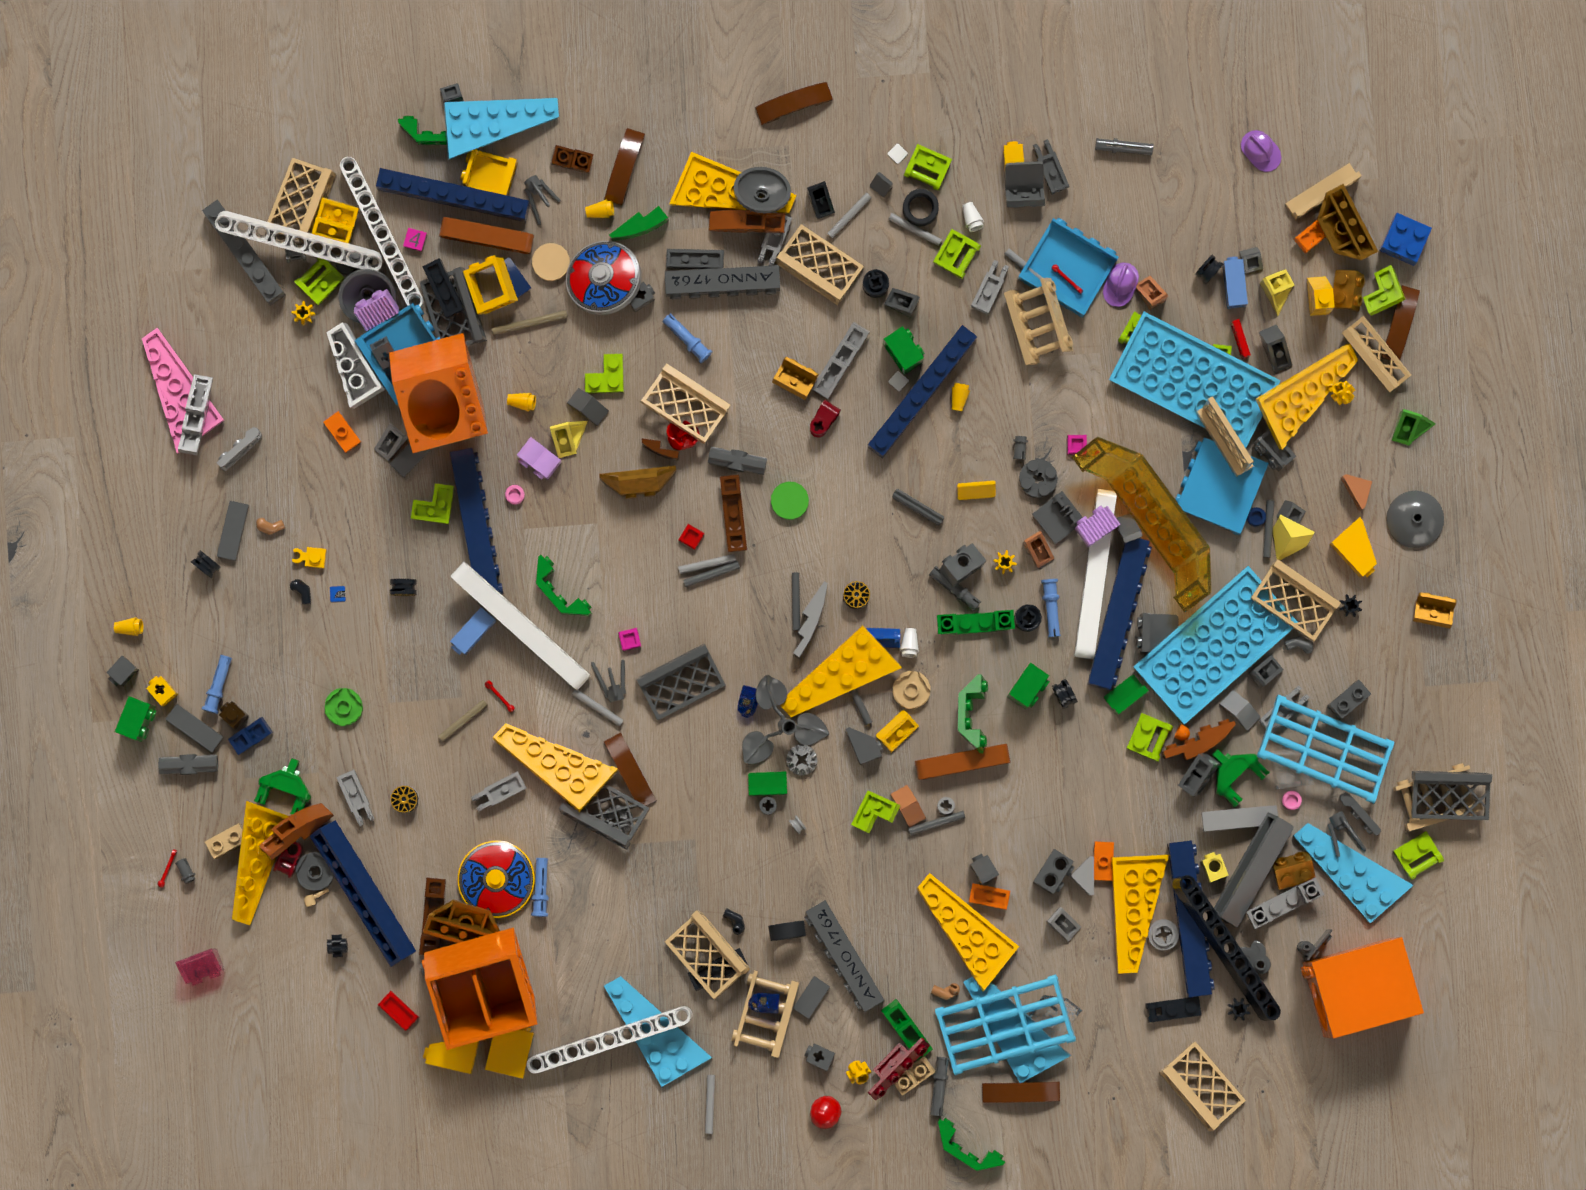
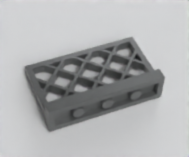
M458 267L453 271L447 272L449 277L453 276L455 283L453 286L455 289L457 287L458 292L456 293L459 295L464 308L462 313L465 314L466 319L463 325L454 321L457 314L449 319L442 315V309L440 313L433 310L432 305L437 297L435 294L428 293L426 287L430 283L428 279L420 281L437 338L440 337L442 339L446 335L453 336L448 332L454 323L461 327L458 334L463 333L464 329L470 331L472 340L466 342L467 346L487 341L480 316L477 314L463 273L465 268ZM441 317L450 321L445 331L438 327Z
M705 644L636 678L657 720L726 685ZM706 656L710 662L708 671L697 668L699 660ZM689 667L694 669L691 680L680 676L683 668ZM696 670L707 673L704 684L693 681ZM709 674L717 676L720 683L714 687L706 685ZM673 676L677 678L674 688L663 685L666 677ZM679 679L690 682L687 692L676 689ZM692 683L703 686L700 694L693 695L689 693ZM652 684L660 687L657 697L649 695L645 688ZM662 688L672 690L670 701L659 698ZM675 692L685 694L683 703L676 704L672 702ZM658 700L668 703L667 710L661 714H658L656 710Z
M1412 771L1411 818L1489 820L1492 774L1479 772ZM1426 784L1430 790L1421 796L1417 792V785ZM1440 784H1444L1449 789L1442 797L1435 791ZM1459 785H1464L1468 791L1460 798L1453 790ZM1478 785H1485V794L1479 798L1473 790ZM1431 792L1439 798L1432 806L1424 800ZM1452 792L1458 800L1450 807L1444 799ZM1471 793L1477 801L1469 808L1463 799ZM1423 801L1429 809L1424 814H1416L1417 805ZM1442 801L1448 810L1444 814H1437L1434 808ZM1461 802L1468 810L1462 815H1457L1453 809ZM1479 803L1484 806V816L1476 815L1472 811Z
M607 784L600 790H608L610 797L599 800L598 794H596L597 801L588 803L584 807L585 811L581 810L579 812L567 801L561 804L559 808L561 814L626 850L650 810L649 807ZM622 798L627 806L615 809L613 800ZM611 801L613 810L602 813L600 803ZM598 804L600 813L596 815L589 814L587 807ZM639 807L643 810L639 817L632 818L630 809ZM628 810L630 819L619 822L617 812ZM614 813L617 823H605L603 816ZM631 822L632 830L629 835L621 832L620 825Z

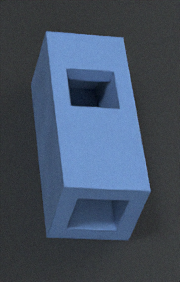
M1228 257L1222 266L1227 309L1246 307L1248 300L1243 259Z
M481 607L452 638L450 642L454 645L451 648L459 655L462 652L467 655L496 623V620Z

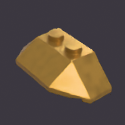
M1344 184L1326 192L1317 221L1333 252L1357 260H1363L1379 252Z
M676 466L599 474L601 481L621 497L625 496V499H634L640 494H644V497L656 496V493L660 492L676 473Z
M454 899L431 912L423 929L425 934L455 943L500 931L490 910Z

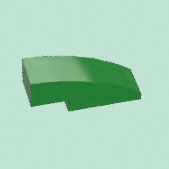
M658 206L645 217L640 212L636 213L610 233L609 237L612 241L635 238L659 228L669 220L667 215Z
M897 999L881 1009L909 1049L920 1038H923L928 1043ZM931 1045L927 1049V1052L923 1056H920L917 1060L921 1059L933 1050Z

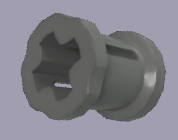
M285 249L287 263H290L292 260H306V254Z
M771 797L763 798L759 804L760 810L766 815H771L777 808L776 801ZM767 801L774 805L773 808H770V811H766V808L762 807Z

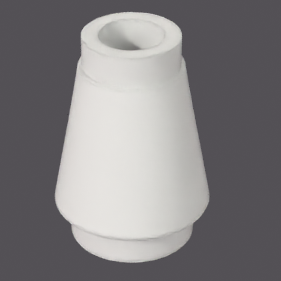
M973 202L964 204L962 208L966 228L970 232L982 229L984 227V220Z
M914 628L905 629L900 648L903 657H917L919 652L917 633Z

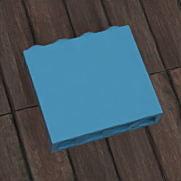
M1053 218L1017 279L1033 289L1042 286L1040 279L1027 269L1028 267L1043 278H1051L1056 285L1055 292L1059 304L1083 318L1119 257L1113 249L1109 247L1105 249L1100 246V242L1091 237L1088 239L1083 236L1084 233L1077 228L1071 229L1064 220ZM1058 265L1059 269L1079 286L1083 292L1081 294L1078 293L1060 274L1052 270V266Z
M414 303L399 311L397 315L392 316L355 339L356 344L396 405H398V401L392 384L391 368H381L370 345L387 336L394 350L397 351L441 339L440 337L436 338L432 333L435 329L430 321L425 322L422 315H424V312L419 304L416 306Z
M1204 437L1202 442L1198 441L1195 452H1197L1195 459L1191 458L1187 468L1190 470L1188 477L1184 476L1180 486L1183 487L1181 495L1177 494L1173 504L1176 505L1175 511L1180 510L1230 530L1233 534L1239 536L1269 463L1251 456L1254 461L1252 463L1253 468L1236 477L1215 442Z

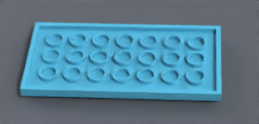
M1144 311L1109 378L1110 381L1203 428L1205 426L1196 412L1203 408L1206 401L1213 396L1245 448L1263 416L1255 399L1279 385L1281 381Z
M1249 566L1243 569L1133 666L1183 725L1293 629V627L1250 599L1261 583V580ZM1268 589L1261 590L1257 597L1262 601L1270 600ZM1280 601L1274 602L1275 610L1278 612L1286 611ZM1290 614L1291 621H1293L1294 623H1298L1296 619Z

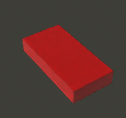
M1240 319L1233 320L1230 325L1241 359L1249 358L1251 354Z
M392 991L378 1004L405 1031L419 1018Z

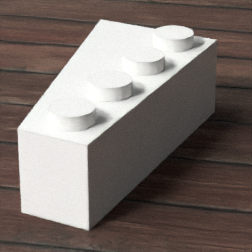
M342 322L327 332L343 382V388L348 398L349 407L355 409L384 391L386 388L356 344V337L348 324Z

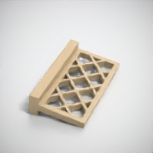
M292 158L267 222L273 223L274 219L281 216L284 223L282 226L289 228V226L298 222L300 231L312 234L322 197L328 198L336 174L330 169L321 168ZM295 165H301L305 172L295 176L293 172ZM314 171L321 172L319 179L312 182L309 174ZM307 176L310 184L300 188L297 180ZM295 182L298 190L288 194L287 185ZM312 187L314 192L312 197L305 200L302 191ZM300 193L303 201L293 205L290 197ZM288 199L291 207L281 211L280 203ZM305 205L307 209L305 215L298 217L295 209ZM293 211L296 219L286 223L283 215ZM295 238L296 240H299L302 243H304V240L302 238Z
M802 224L775 260L776 265H779V267L837 306L864 268L863 265ZM801 231L808 235V242L799 243L798 235ZM813 244H822L825 252L815 253ZM810 245L812 254L802 256L800 246ZM797 247L799 256L791 257L786 252L789 248ZM837 254L840 256L841 263L831 264L829 255ZM826 255L828 265L817 266L816 257ZM813 258L815 267L807 268L803 264V259ZM852 264L858 268L854 274L846 275L845 265ZM842 266L843 275L833 277L832 267ZM829 268L830 277L822 278L818 270ZM844 279L846 284L844 289L840 290L837 288L834 280Z
M667 363L640 402L703 444L706 443L730 408V404ZM661 379L669 383L670 389L660 390L659 382ZM671 392L673 401L663 403L661 394ZM674 392H684L686 399L676 401ZM658 394L660 403L652 404L647 399L651 395ZM690 402H699L702 409L692 411ZM687 403L689 412L679 413L677 404ZM674 405L676 414H667L664 406ZM714 412L719 416L714 421H708L706 413ZM703 413L705 422L695 423L693 415ZM690 415L692 424L684 425L681 423L680 417ZM706 426L707 434L705 437L697 433L696 427Z
M1210 397L1203 408L1199 409L1196 413L1233 473L1238 477L1253 468L1252 463L1254 461L1214 397Z
M1278 559L1272 563L1269 571L1250 598L1313 642L1341 604V602ZM1272 573L1279 577L1280 585L1270 586L1269 577ZM1284 586H1293L1296 595L1286 597ZM1281 587L1283 598L1273 599L1271 589ZM1268 589L1270 600L1262 601L1257 597L1261 590ZM1300 597H1309L1312 606L1302 608ZM1297 598L1299 609L1289 610L1287 599ZM1284 600L1286 611L1278 612L1275 610L1274 602ZM1323 607L1329 612L1325 618L1318 619L1316 608ZM1312 609L1315 620L1305 621L1303 610ZM1299 611L1301 622L1294 623L1291 621L1290 613ZM1315 622L1317 630L1314 635L1307 632L1306 623Z
M696 910L691 915L692 917L672 934L665 943L715 1000L741 975L746 974L750 968L701 911ZM694 922L698 927L697 935H687L688 927ZM677 937H684L683 948H676L671 942ZM687 938H697L696 949H686ZM700 938H707L710 941L709 950L700 949ZM686 951L696 952L695 963L687 962ZM699 952H709L708 963H699ZM713 953H720L722 955V964H712ZM698 965L708 966V977L699 976ZM712 966L721 967V978L711 977ZM725 967H732L736 974L732 978H724ZM711 980H721L720 989L714 993L710 988Z
M1193 1042L1159 1072L1209 1132L1215 1130L1220 1123L1246 1101L1196 1042ZM1193 1048L1199 1053V1061L1189 1060V1052ZM1177 1062L1185 1063V1074L1177 1073L1173 1066ZM1188 1063L1198 1064V1075L1188 1074ZM1202 1064L1209 1065L1212 1068L1211 1076L1201 1075ZM1188 1077H1198L1197 1088H1190L1188 1086ZM1201 1078L1211 1079V1090L1201 1089ZM1214 1079H1221L1224 1082V1091L1214 1090ZM1200 1091L1210 1092V1103H1203L1200 1100ZM1214 1093H1224L1223 1104H1213ZM1227 1094H1234L1239 1101L1235 1105H1227ZM1213 1106L1223 1107V1116L1218 1120L1213 1115Z

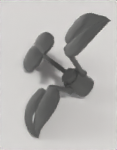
M765 675L760 680L756 689V701L762 709L767 710L773 707L781 717L778 722L779 730L767 734L765 737L759 731L750 732L745 736L742 742L743 760L747 764L759 763L772 754L774 744L768 740L769 737L781 735L782 733L787 735L794 733L799 743L812 745L829 735L824 722L814 714H800L797 718V724L795 721L785 718V715L780 712L776 705H781L785 702L787 689L781 681L770 675Z

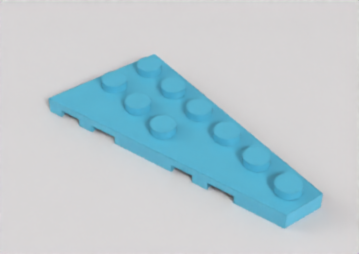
M558 98L444 102L448 160L557 119L559 117Z
M1309 823L1293 835L1369 923L1374 921L1413 886L1411 883L1338 840L1340 857H1337L1332 837Z
M621 976L604 986L626 1025L662 1013ZM664 1016L661 1017L660 1024L667 1027L669 1019ZM646 1022L642 1024V1030L649 1033L651 1031L650 1024ZM679 1027L636 1041L661 1087L712 1058Z
M973 976L963 981L973 1000L978 996L981 998L1001 992L992 982L982 991ZM1010 998L982 1005L985 1016L1017 1008ZM1024 1013L1027 1024L1035 1023L1033 1019ZM1020 1015L988 1024L992 1034L1023 1026ZM1043 1029L1030 1032L1033 1043L1051 1039ZM1025 1034L997 1041L1002 1052L1028 1045ZM1058 1044L1037 1050L1032 1054L1030 1052L1008 1058L1007 1061L1019 1083H1022L1071 1055Z

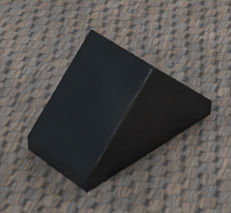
M825 181L807 187V194L817 219L835 213Z

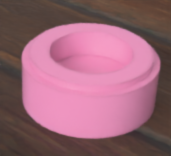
M511 485L507 488L505 497L509 503L517 505L524 500L525 493L520 486Z
M1288 791L1282 797V804L1288 810H1295L1301 805L1302 798L1296 791Z

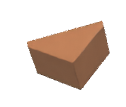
M1151 276L1137 283L1136 290L1149 310L1167 300V293Z
M1345 474L1341 477V480L1358 510L1361 511L1366 506L1372 481Z
M1041 531L1024 540L1023 545L1038 568L1054 559Z
M908 785L891 793L895 803L901 805L899 810L909 828L926 819Z

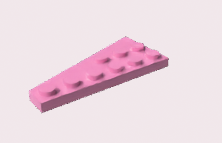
M156 328L143 337L142 341L178 454L180 453L178 452V446L186 413L185 408L193 376L160 330ZM210 400L202 436L225 421Z

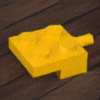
M322 197L312 234L350 244L359 208Z

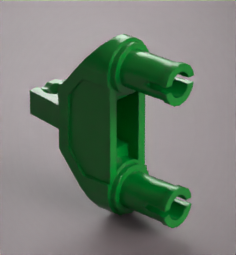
M1218 749L1212 754L1221 763L1217 769L1216 793L1220 796L1223 795L1234 808L1243 798L1231 788V784L1246 769L1250 768L1261 781L1270 773L1258 761L1259 758L1256 754L1231 756L1229 753L1226 755L1222 754Z
M291 758L288 767L284 766L282 770L259 778L258 784L260 786L254 802H260V804L265 805L270 789L276 788L295 795L296 799L290 812L291 815L304 809L312 796L299 776L300 771H297L300 761Z

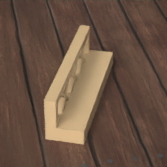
M1348 163L1288 201L1285 206L1293 218L1297 220L1322 204L1326 192L1342 184L1347 188L1357 182L1362 175L1359 171L1356 173L1351 164Z
M1364 316L1342 332L1344 337L1389 392L1393 391L1411 376L1410 372ZM1363 323L1367 328L1366 335L1359 334L1355 327ZM1369 339L1377 340L1379 343L1378 350L1371 349ZM1381 354H1388L1390 356V365L1383 364ZM1393 368L1400 369L1405 376L1397 381L1393 376Z

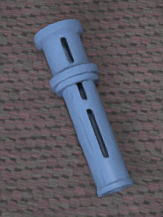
M671 313L663 319L662 322L685 343L687 350L692 352L699 359L700 363H703L712 354L713 351L711 349L708 350L701 343V339L695 338Z
M1058 579L1041 580L1044 588L1042 599L1046 601L1048 637H1054L1053 629L1055 630V637L1061 636L1057 600L1060 598L1057 594L1056 585Z
M220 655L211 688L206 692L207 698L205 705L201 708L202 710L218 714L217 708L220 699L223 698L222 689L232 660L231 657Z
M536 858L535 894L532 896L533 912L531 916L548 917V913H546L547 901L549 900L548 895H546L548 858Z

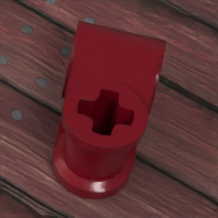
M824 400L810 423L811 435L816 438L823 437L839 416L841 409ZM821 424L822 430L815 431V426Z
M299 841L293 843L297 845L298 852L293 855L289 852V847L285 849L278 857L273 871L282 872L288 875V878H292L303 853V845Z

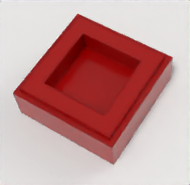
M687 524L678 541L695 550L705 533Z

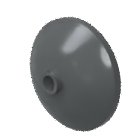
M753 167L743 171L736 178L733 189L736 200L744 208L757 213H772L780 210L788 203L791 195V187L786 177L780 172L767 167Z
M372 269L358 270L349 274L341 283L338 293L339 305L347 317L360 323L354 314L355 304L362 299L368 300L372 298V294L378 290L384 291L386 289L396 302L395 288L390 279L379 271ZM365 290H370L371 293H370V294H365L364 291H365Z
M1408 491L1399 495L1390 504L1386 522L1390 534L1398 543L1410 548H1421L1434 542L1442 532L1444 513L1439 502L1430 494L1422 491ZM1416 514L1420 516V521L1414 519Z

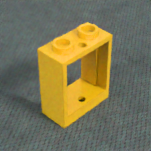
M493 255L485 258V262L481 264L477 262L469 265V269L463 271L477 314H488L518 301L503 258ZM494 266L504 295L484 303L474 274Z

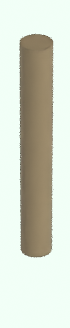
M484 700L480 701L442 732L439 738L444 742L488 706Z

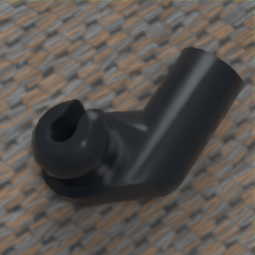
M300 579L291 581L290 589L301 594L302 605L311 604L310 587Z
M726 908L722 917L730 920L733 933L740 935L745 930L743 917Z

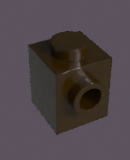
M233 701L230 703L226 702L220 708L221 713L219 716L233 729H237L249 716Z

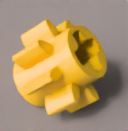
M305 301L300 306L295 304L296 310L291 311L293 315L297 316L294 321L298 322L300 320L303 326L307 321L312 323L311 317L316 315L315 312L310 311L313 305L311 304L307 307ZM303 309H305L308 314H305L302 318L299 313H302Z
M1347 381L1338 382L1332 388L1334 394L1331 397L1339 405L1342 403L1348 404L1355 397L1353 394L1355 388Z
M1007 550L1005 555H1001L998 552L999 559L993 560L998 565L995 570L1001 569L1002 575H1004L1006 570L1012 573L1011 565H1017L1016 562L1012 561L1015 555L1010 557ZM1002 558L1004 560H1009L1008 567L1006 565H1000L1002 562Z
M857 1060L849 1064V1071L846 1072L852 1084L855 1082L857 1084H864L868 1081V1074L871 1073V1070L865 1061L861 1063Z

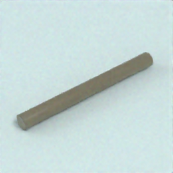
M565 310L494 327L492 332L493 335L568 317Z

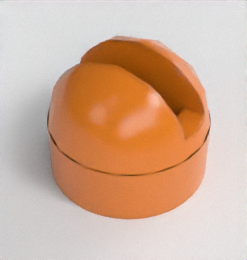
M1180 724L1174 738L1181 741L1187 740L1190 736L1189 729Z

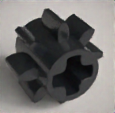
M1346 594L1345 601L1339 600L1342 604V608L1339 611L1345 612L1344 617L1351 614L1354 618L1356 617L1355 611H1362L1359 608V604L1362 601H1357L1355 599L1356 595L1349 598ZM1353 602L1352 606L1355 608L1348 610L1346 603Z
M342 934L332 935V939H327L328 954H333V958L343 957V953H348L347 938H342Z
M1233 998L1234 1003L1232 1005L1227 1004L1231 1008V1011L1227 1014H1233L1234 1021L1238 1017L1244 1021V1015L1251 1014L1247 1011V1007L1250 1004L1245 1005L1243 1003L1244 998H1241L1240 1002ZM1241 1004L1243 1012H1239L1237 1015L1234 1007Z

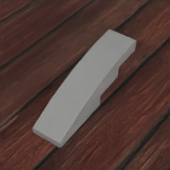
M855 322L852 323L812 388L814 391L829 399L870 331Z
M196 374L193 376L185 408L186 413L182 425L178 452L192 455L198 454L213 383L212 377Z
M825 581L802 612L808 619L798 632V635L803 637L793 652L798 658L801 657L809 644L819 622L828 584Z
M1277 805L1201 812L1203 832L1259 827L1268 812L1278 816Z

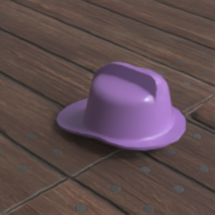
M1255 130L1248 132L1242 138V152L1257 169L1269 172L1279 166L1282 158L1281 151L1267 134Z
M1123 262L1112 267L1103 288L1104 299L1108 304L1120 307L1126 305L1131 300L1139 279L1138 271L1133 265Z

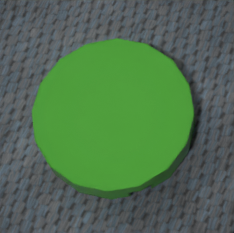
M784 482L774 489L771 495V505L773 511L779 517L794 520L801 517L807 510L809 497L802 485L796 482Z
M336 689L326 698L325 714L335 725L350 726L357 722L362 715V700L351 689Z

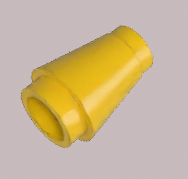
M607 199L585 207L587 218H610V216H614L613 202L607 201Z
M954 383V387H952L953 410L963 411L970 393L969 385Z
M532 393L508 394L507 405L529 412L535 409L536 395H532Z
M137 617L114 622L115 633L138 636L144 630L142 619Z

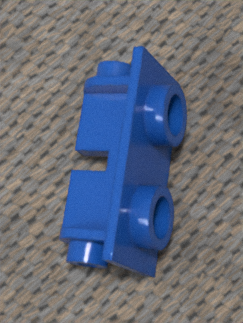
M866 628L884 648H900V629Z

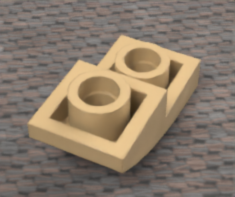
M924 1056L916 1061L909 1070H906L894 1085L903 1096L934 1074L935 1070Z

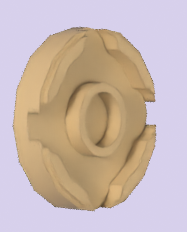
M547 243L540 246L532 258V266L535 273L546 281L562 279L566 275L570 264L567 251L555 243Z
M907 671L901 673L896 678L892 693L895 701L900 706L906 709H916L927 702L930 696V684L923 674L916 671Z

